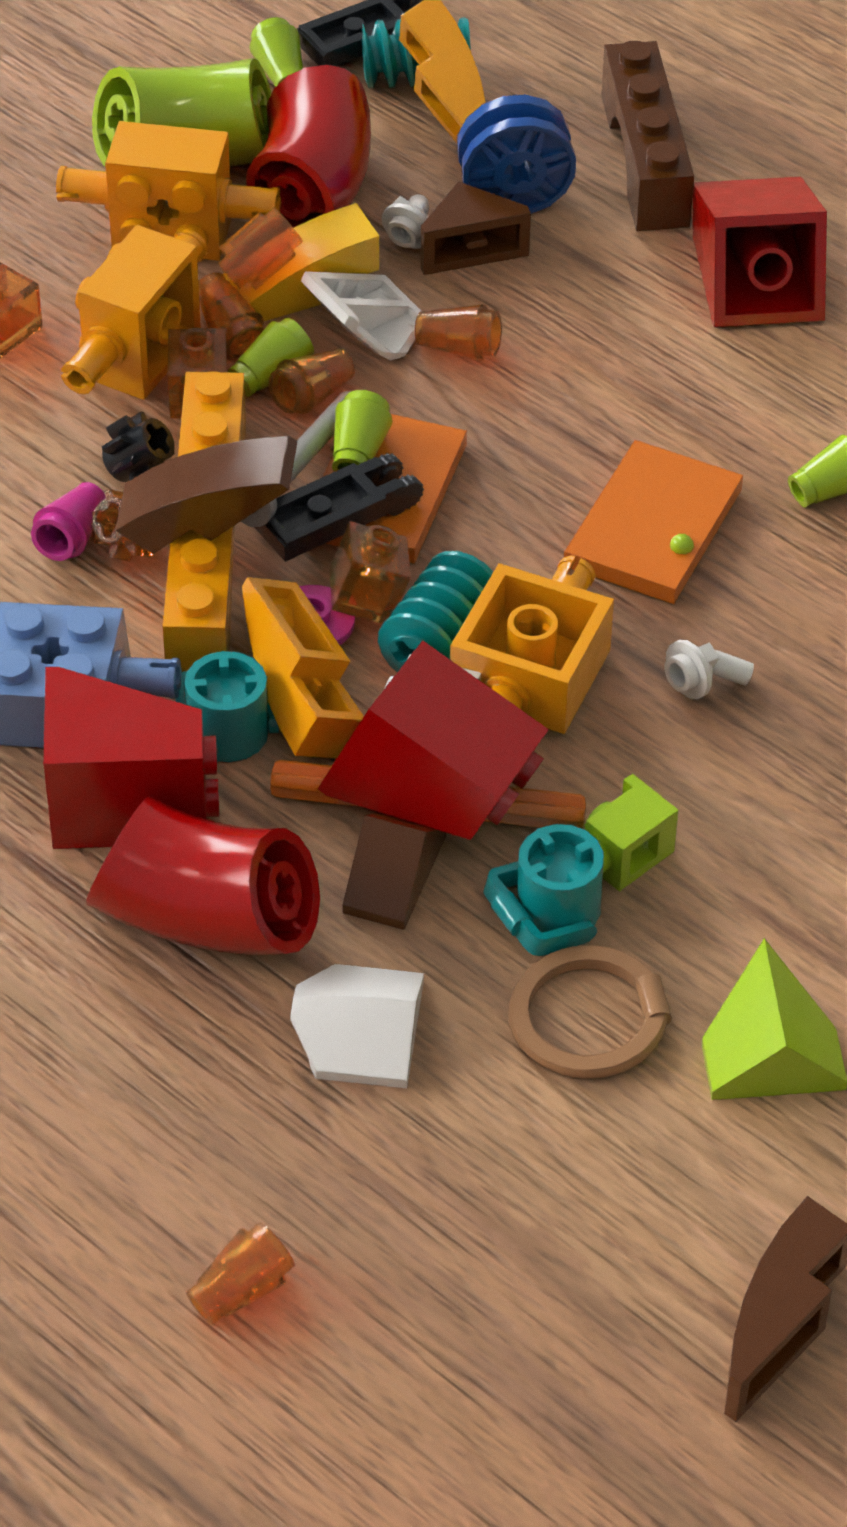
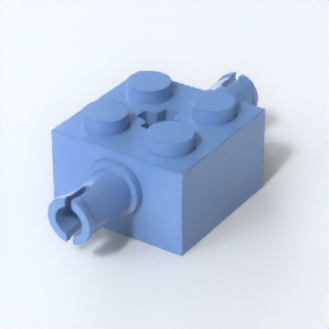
M0 602V745L44 748L45 667H62L155 696L169 697L170 699H177L179 697L182 678L180 659L131 657L123 608Z

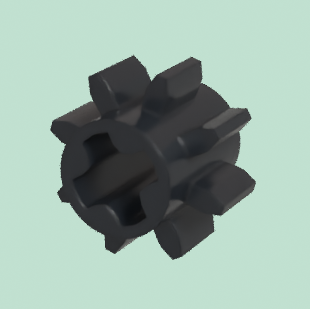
M141 411L131 418L125 415L106 427L108 434L113 440L102 446L103 462L108 472L121 482H128L147 470L165 463V460L175 454L174 439L170 430L158 419H147L145 412Z

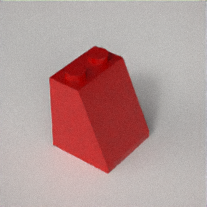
M800 176L694 182L693 240L713 326L725 327L825 321L827 211L803 178Z
M422 640L368 709L317 789L334 799L471 840L485 819H488L497 826L519 795L518 792L509 786L513 783L520 789H523L544 758L534 750L549 729Z
M45 667L43 765L53 849L112 847L135 810L148 796L199 818L207 820V817H220L218 778L206 779V775H217L216 736H203L202 709L62 667Z

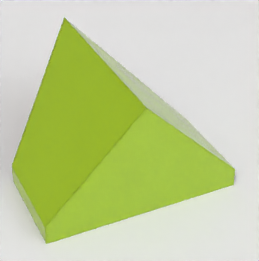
M764 938L702 1037V1051L711 1100L847 1090V1076L836 1027Z

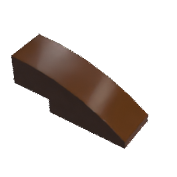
M289 436L248 439L208 447L181 455L155 466L125 483L115 531L152 554H155L191 529L212 541L289 490L297 441Z
M809 1196L801 1202L778 1230L760 1259L743 1299L733 1339L724 1412L725 1415L735 1422L825 1330L832 1289L828 1285L846 1268L847 1223Z

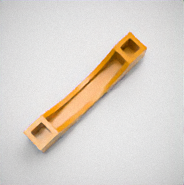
M186 372L178 457L215 445L245 440L246 406L244 373ZM235 526L212 541L191 529L170 543L162 626L165 659L179 658L182 672L188 671L195 661L207 654L221 651L230 652Z

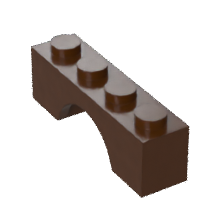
M628 41L620 44L604 45L601 97L609 128H621L626 158L627 198L636 231L688 228L691 221L694 173L657 41Z

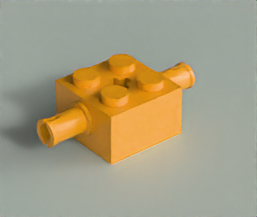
M119 121L105 162L106 171L60 166L57 174L56 198L58 202L71 201L105 205L106 211H109L111 248L115 244L121 243L136 225L174 238L181 230L188 229L198 233L205 240L208 247L205 251L208 254L204 259L220 261L232 218L277 224L280 213V188L232 184L230 179L228 132Z
M136 225L121 243H117L111 248L107 259L91 277H86L81 282L75 300L80 314V349L61 368V372H63L61 378L68 388L78 394L85 395L94 389L96 383L142 400L147 398L201 333L198 263L207 256L208 252L205 250L208 247L205 240L198 233L184 229L174 238Z
M567 556L561 559L552 579L498 563L450 645V660L462 668L480 672L481 682L546 728L565 734L610 652L614 599L587 591L592 586L596 575L593 567L582 558L572 575L568 573L575 562V556Z

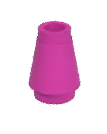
M83 482L40 509L33 518V527L31 529V538L36 549L45 557L55 561H64L68 558L79 556L84 551L103 511L107 507V497L103 490L93 483Z

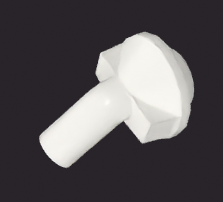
M419 194L412 196L409 201L399 196L393 204L386 207L381 217L382 225L388 237L395 244L405 248H421V225L429 217L427 215L429 211L428 199Z
M678 640L669 645L666 652L665 674L667 680L676 691L681 692L689 699H699L709 693L712 686V675L746 686L754 669V664L749 661L714 650L710 642L698 647L688 640Z

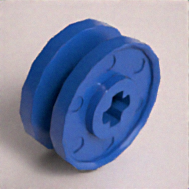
M526 94L502 96L482 104L466 118L457 135V156L462 167L463 183L526 205L531 214L550 207L567 192L576 173V155L570 142L569 127L562 112L547 100Z

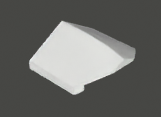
M305 271L301 282L348 332L370 350L390 361L404 357L429 319L386 275Z
M334 964L297 984L293 996L290 1020L309 1058L310 1068L315 1078L407 1088L424 984V973Z

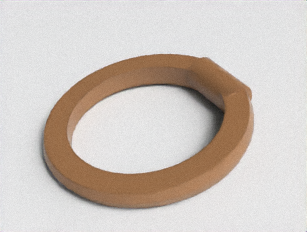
M595 945L564 948L536 961L516 983L508 1005V1019L512 1034L524 1052L536 1063L552 1072L580 1079L611 1077L639 1065L656 1049L664 1035L666 1026L672 1020L660 975L653 973L641 961L623 951ZM582 969L600 970L624 979L637 990L645 1021L639 1032L629 1042L615 1050L595 1055L568 1053L547 1043L534 1029L529 1017V1008L534 995L546 982L560 974Z

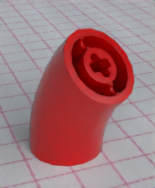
M331 65L306 67L288 75L272 91L267 101L268 139L265 147L253 159L246 172V186L280 188L281 204L277 224L262 221L278 236L322 214L351 205L361 188L369 162L371 149L370 109L365 89L359 78L341 67Z
M148 796L135 810L109 851L90 888L86 903L88 906L119 922L151 935L187 946L249 955L288 954L299 952L312 938L318 923L320 889L318 873L310 851L301 838L287 828H246L216 823L193 816Z

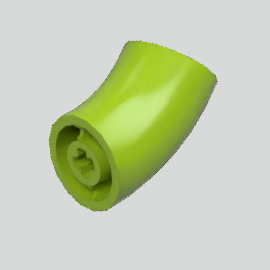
M254 58L189 67L140 68L119 66L110 69L100 82L95 95L92 113V134L96 153L105 167L118 122L125 121L228 132L230 167L250 165L253 159L265 147L269 134L267 101L271 95V89L264 69L260 62Z

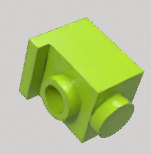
M633 773L623 780L622 795L612 802L606 801L597 806L589 815L585 824V830L598 840L604 852L603 879L619 892L675 851L679 810Z

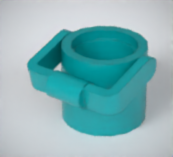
M216 652L200 658L193 663L188 671L182 672L179 697L175 699V702L185 704L186 701V705L202 709L203 736H216L218 762H235L247 759L258 753L265 745L268 732L269 734L279 733L278 724L268 703L267 676L263 666L253 657L240 652Z
M553 824L538 828L523 841L519 848V860L517 862L495 867L489 871L483 893L491 903L493 911L512 936H515L530 954L545 956L564 948L585 944L595 937L597 933L595 924L601 915L604 852L598 840L584 829L563 824ZM518 884V899L507 887Z

